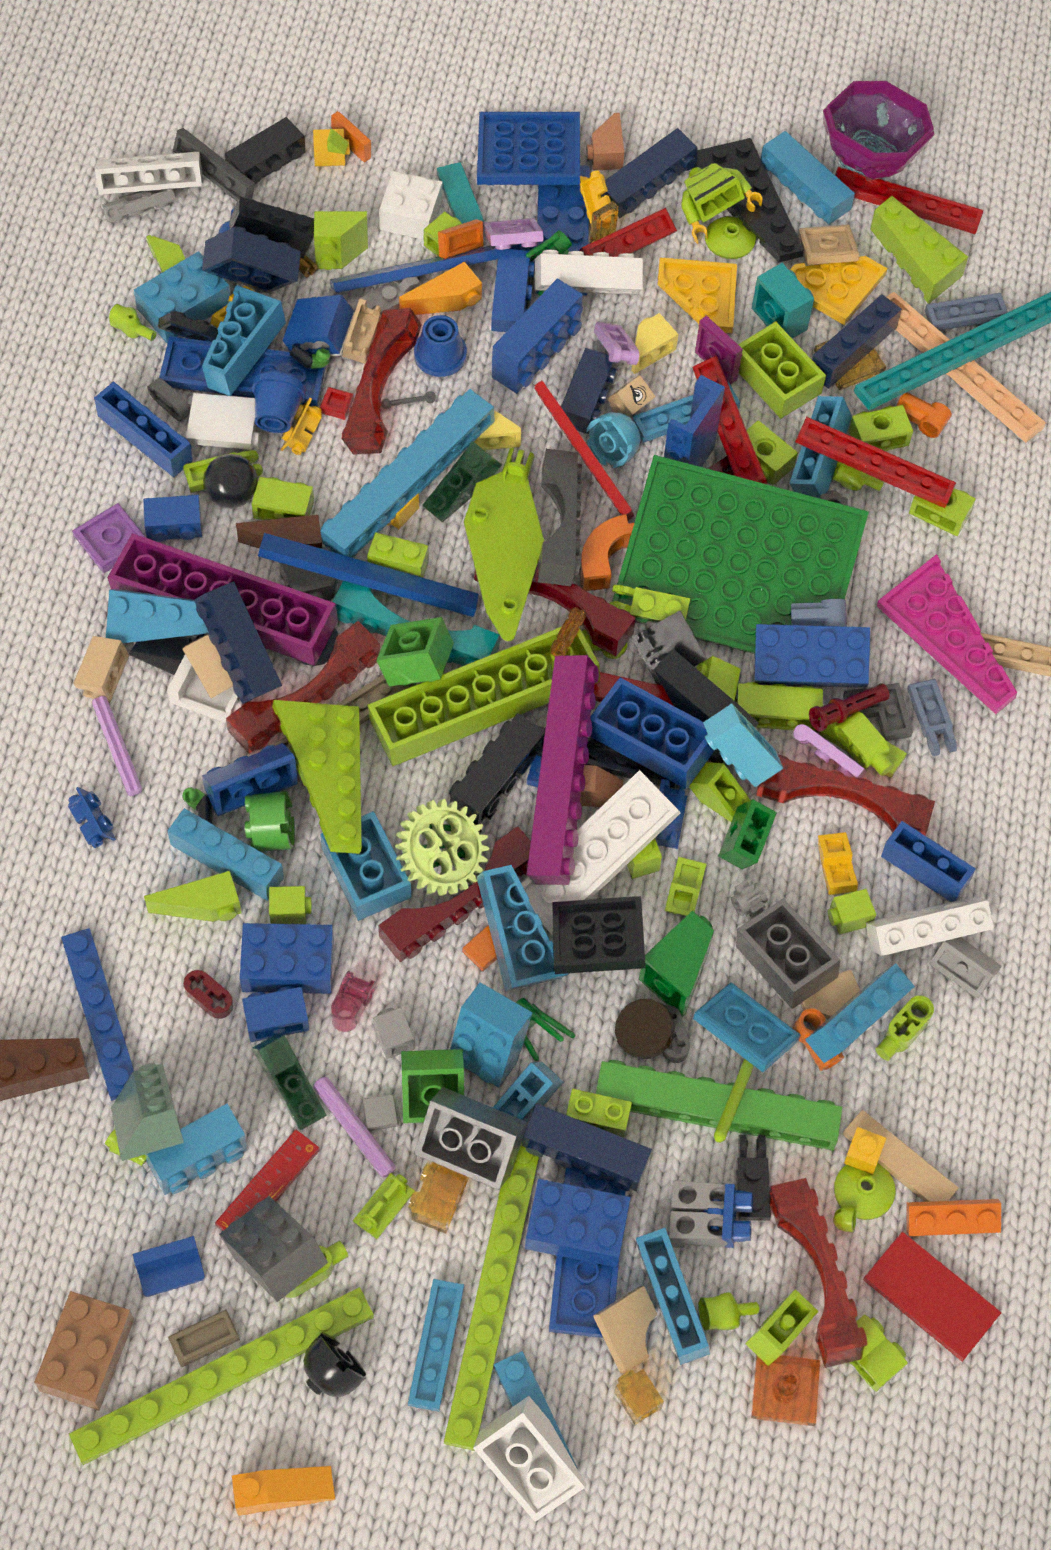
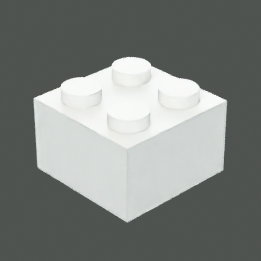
M392 171L379 209L380 230L424 240L423 229L437 218L442 204V181Z

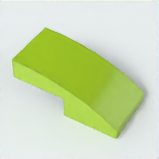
M678 857L665 912L685 917L692 910L695 912L706 863Z

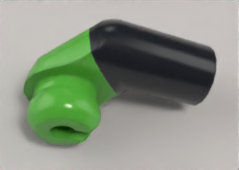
M296 345L291 350L290 356L307 369L324 368L329 364L330 352L321 348L316 351V354H309Z
M186 788L182 794L183 800L190 807L198 811L199 817L213 824L212 804L208 795L197 788Z

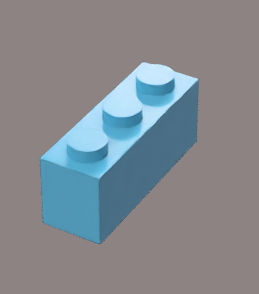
M730 704L703 722L708 733L705 735V739L713 750L717 748L720 750L719 752L727 765H734L735 771L743 781L748 779L756 787L784 769L773 746L733 704Z

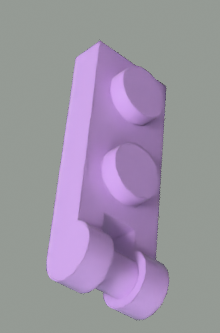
M596 322L594 333L609 353V361L619 363L621 360L626 361L630 365H637L639 350L622 326Z
M804 724L795 727L793 734L797 741L804 745L810 743L817 749L814 754L826 763L830 760L839 765L837 771L847 779L851 780L854 776L860 781L864 776L866 770L811 728Z

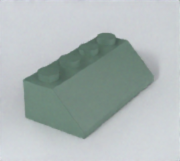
M149 1063L141 1066L139 1070L132 1072L111 1107L122 1161L184 1143L163 1063L158 1065Z

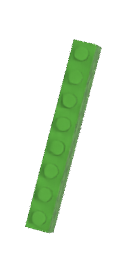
M609 1060L608 1062H601L596 1094L632 1102L630 1112L717 1128L734 1083H728L727 1085L715 1083L714 1079L708 1077L694 1079L685 1077V1074L677 1071L663 1073L656 1071L650 1066L642 1065L637 1068L626 1066L624 1062L619 1060ZM745 1088L729 1131L753 1136L765 1135V1138L834 1151L838 1142L842 1106H837L829 1100H818L817 1102L805 1100V1097L798 1094L779 1095L775 1094L773 1090L766 1088L758 1090Z

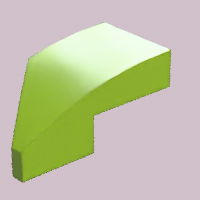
M146 236L154 259L156 258L162 273L185 260V256L178 244L155 236Z

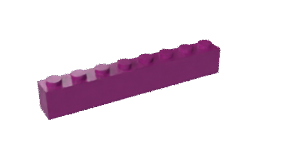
M588 655L555 656L527 867V876L536 885H570V877L575 872L573 853L574 847H577L579 840L576 829L577 821L582 815L580 797L581 792L585 789L584 765L589 760L587 741L588 737L592 734L590 717L591 710L595 708L596 703L594 685L599 679L598 667Z

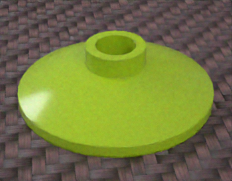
M721 217L711 222L707 227L708 239L705 236L706 245L711 252L725 259L742 258L748 255L755 246L756 235L752 231H748L743 222L737 217Z
M878 1163L873 1175L845 1165L839 1171L834 1183V1194L840 1207L856 1208L857 1219L872 1220L881 1217L890 1209L895 1199L896 1189L894 1180L890 1173ZM861 1183H870L872 1189L869 1191L864 1190L861 1187Z

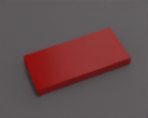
M903 1231L863 1278L868 1285L962 1362L1002 1313Z

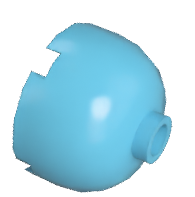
M609 412L592 420L588 425L587 432L589 431L590 439L587 440V445L599 463L606 465L607 462L613 465L611 468H618L629 462L638 452L641 440L639 430L635 422L625 414Z

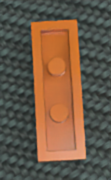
M999 1199L907 1202L906 1232L908 1236L1001 1233V1202Z

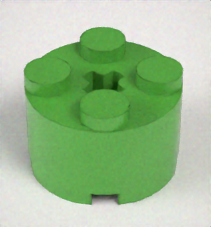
M280 791L246 795L245 807L247 813L250 814V821H245V834L247 839L251 838V847L260 852L293 849L292 846L295 843L294 816L291 817L289 809L293 807L289 792Z

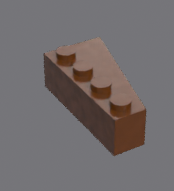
M79 1038L0 1040V1101L89 1079L84 1051Z

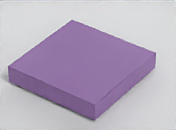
M119 503L72 530L73 536L103 573L113 568L132 533L146 538Z

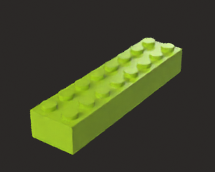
M574 621L442 675L441 679L432 682L425 681L368 704L370 722L393 767L515 717L517 714L521 715L548 704L555 656L588 655L599 670L597 683L600 682V664L577 622Z

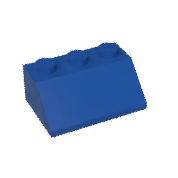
M283 743L276 746L269 745L259 753L239 757L229 765L214 767L202 775L204 789L217 817L245 806L246 795L280 792L298 784L295 757Z

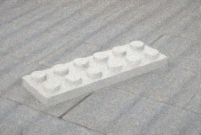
M640 770L577 829L579 840L577 847H574L575 872L570 877V885H536L529 877L521 883L529 897L533 910L538 914L542 925L552 935V902L591 899L680 814V811Z

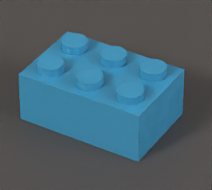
M199 251L134 289L137 310L166 343H168L169 336L178 337L179 335L159 329L158 322L160 317L169 314L171 311H178L184 313L189 319L205 321L228 304L230 296L229 284L222 277L202 271L204 256Z
M374 811L361 816L362 848L360 854L330 852L324 834H320L321 848L358 921L411 898V883L407 880L408 877L405 871L401 872L402 865L399 860H396L397 855Z
M480 982L461 1006L450 1050L463 1049L464 1068L478 1075L484 1082L491 1083L500 1088L518 1062L532 1012Z
M227 1103L181 1128L184 1143L145 1154L147 1164L164 1195L170 1192L177 1194L185 1190L189 1186L188 1182L197 1177L204 1179L212 1175L217 1170L215 1167L224 1162L231 1164L244 1156L243 1152L247 1150L246 1136Z

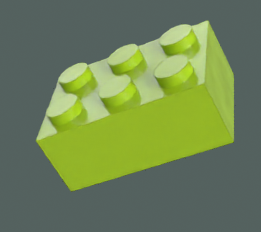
M777 322L772 323L738 344L743 349L739 374L780 419L822 394L826 375Z

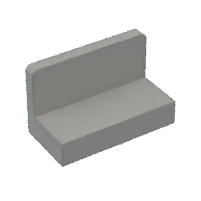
M961 937L943 941L929 963L977 998L981 996L991 979L1002 967Z

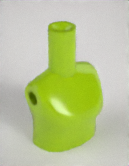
M116 304L109 313L110 325L121 330L129 338L136 339L142 336L150 341L156 338L157 332L141 324L138 314L133 307H124Z
M837 462L832 480L839 482L844 488L853 491L860 490L864 485L880 491L884 484V481L841 462Z
M731 1292L722 1293L715 1297H701L698 1302V1311L702 1327L705 1331L736 1329L740 1326L741 1316L759 1314V1304L757 1302L737 1303Z

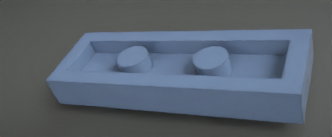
M1001 293L926 304L925 307L928 321L938 330L987 323L1008 313Z

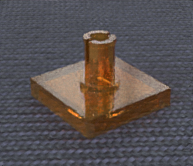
M756 1355L751 1418L815 1426L820 1360L780 1355L768 1366Z

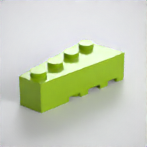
M891 196L875 209L870 230L888 253L892 252L897 259L896 263L901 270H906L911 277L912 284L915 288H920L924 294L923 298L928 304L963 276L968 256L896 198Z

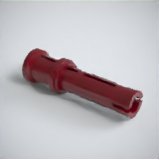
M880 683L875 687L843 700L839 698L831 699L827 705L810 708L809 720L817 731L826 730L830 724L845 722L848 715L888 700L890 697L889 690L885 684Z

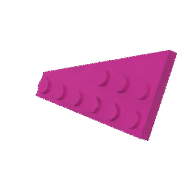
M936 554L880 598L877 602V607L990 710L997 714L1016 698L1017 691L1002 665L997 663L992 654L991 646L983 639L980 633L981 629L963 598L957 594L952 585V579L940 565L941 561Z

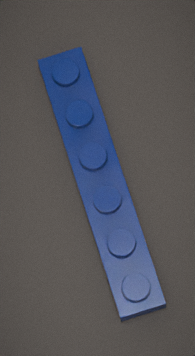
M88 928L62 936L61 939L111 1101L117 1099L134 1069L91 930Z

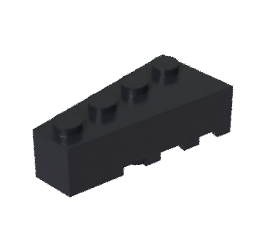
M517 714L512 721L507 720L501 727L498 738L487 743L482 757L478 761L473 760L468 766L466 776L462 781L457 780L452 785L449 791L450 803L456 801L457 810L465 806L468 807L467 817L476 814L477 816L473 822L474 825L481 824L485 817L491 820L497 812L496 808L500 803L501 795L508 796L513 790L518 779L516 774L523 775L543 748L545 730L520 714Z

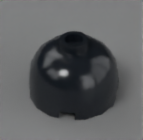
M225 454L215 458L209 463L203 477L206 495L218 506L230 509L241 507L253 498L258 484L256 469L250 461L235 454Z
M323 1332L306 1350L303 1359L304 1370L309 1377L306 1383L318 1395L322 1392L332 1397L348 1395L366 1379V1372L349 1351L345 1353L337 1347L340 1342Z

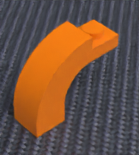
M626 514L603 522L587 538L582 550L580 580L583 590L593 591L610 588L611 570L609 559L618 550L628 547L634 523L628 524Z

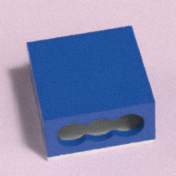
M342 295L297 299L282 341L290 351L298 345L309 354H316L318 349L324 348L330 352V356L341 355L355 312Z

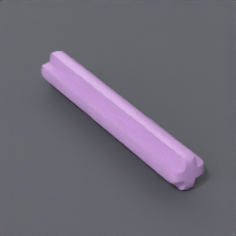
M100 696L92 700L93 708L127 795L134 796L142 792L140 781L107 697Z
M321 1077L313 1084V1089L382 1178L393 1173L396 1169L395 1164L329 1078Z

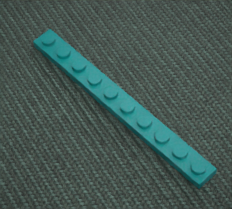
M1051 292L855 385L854 393L868 410H872L1050 324Z

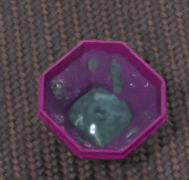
M853 81L823 110V124L829 136L832 150L838 157L839 163L871 182L872 180L890 177L903 171L935 135L927 104L888 81Z

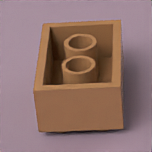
M70 1291L34 1381L38 1390L100 1411L134 1322L131 1311Z

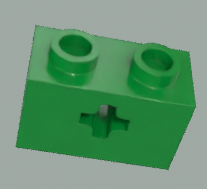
M754 799L737 806L718 857L740 869L757 864L777 812Z

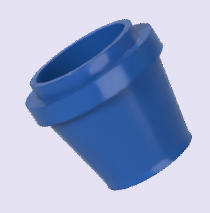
M444 315L433 316L424 323L421 336L415 343V362L423 372L431 376L446 377L455 374L466 362V344L460 336L457 323L452 318Z
M278 370L266 371L254 378L252 384V392L255 396L254 422L260 429L271 433H285L290 430L297 410L306 397L307 389L299 378L288 372Z

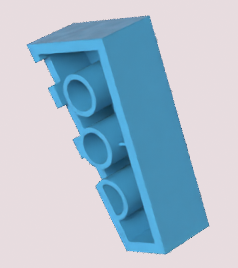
M238 285L235 286L233 291L234 297L232 302H229L227 305V314L224 321L219 324L216 340L212 341L202 365L207 387L228 396L233 394L286 324L280 300Z
M512 865L481 872L477 876V881L505 992L560 979L569 975L555 974L553 942L549 940L543 929L542 922L538 914L533 910L529 897Z

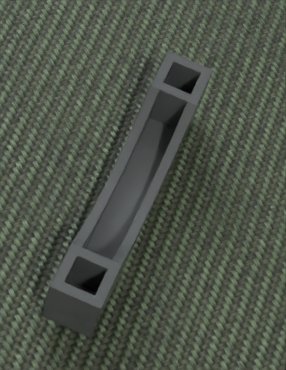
M547 448L545 450L541 487L556 504L561 518V525L550 538L542 543L538 562V582L571 586L573 575H579L580 559H577L576 556H579L581 539H576V536L579 537L581 520L576 519L580 517L581 501H577V499H580L582 483L577 482V480L581 479L582 464H578V452Z

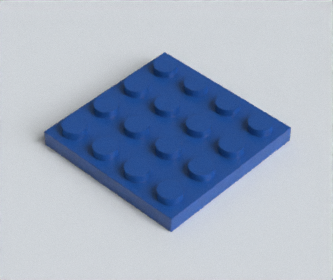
M479 112L477 185H580V112Z

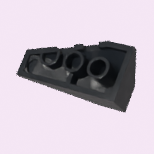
M674 649L655 667L654 672L674 707L705 722L730 704H733L755 728L759 724L738 703ZM718 748L709 758L712 763L724 762Z

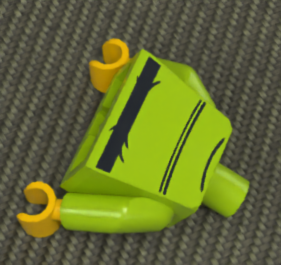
M716 163L704 169L695 167L690 171L689 178L684 181L686 190L682 194L681 208L688 224L693 227L692 236L697 244L699 242L696 234L699 232H703L706 239H708L707 229L705 226L700 225V220L704 223L745 198L744 195L747 197L746 206L750 212H755V206L751 201H757L762 206L761 194L752 192L750 190L752 188L742 173L736 169L722 168Z

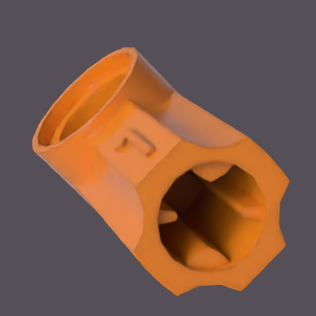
M908 392L899 398L896 405H903L908 419L917 424L919 430L930 438L938 437L952 417L950 409L939 402L929 404Z
M809 1008L801 1013L794 1023L793 1029L801 1035L799 1041L804 1043L820 1071L827 1070L842 1061L844 1055L841 1052L823 1063L805 1039L826 1021L821 1011ZM803 1022L811 1023L815 1030L807 1029Z

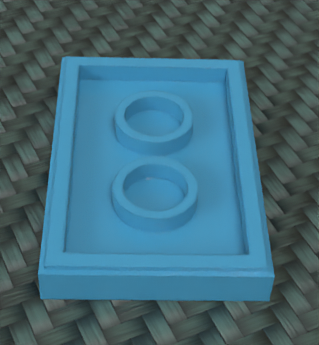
M732 982L698 1009L693 1017L696 1022L761 1072L766 1071L792 1048L801 1036Z

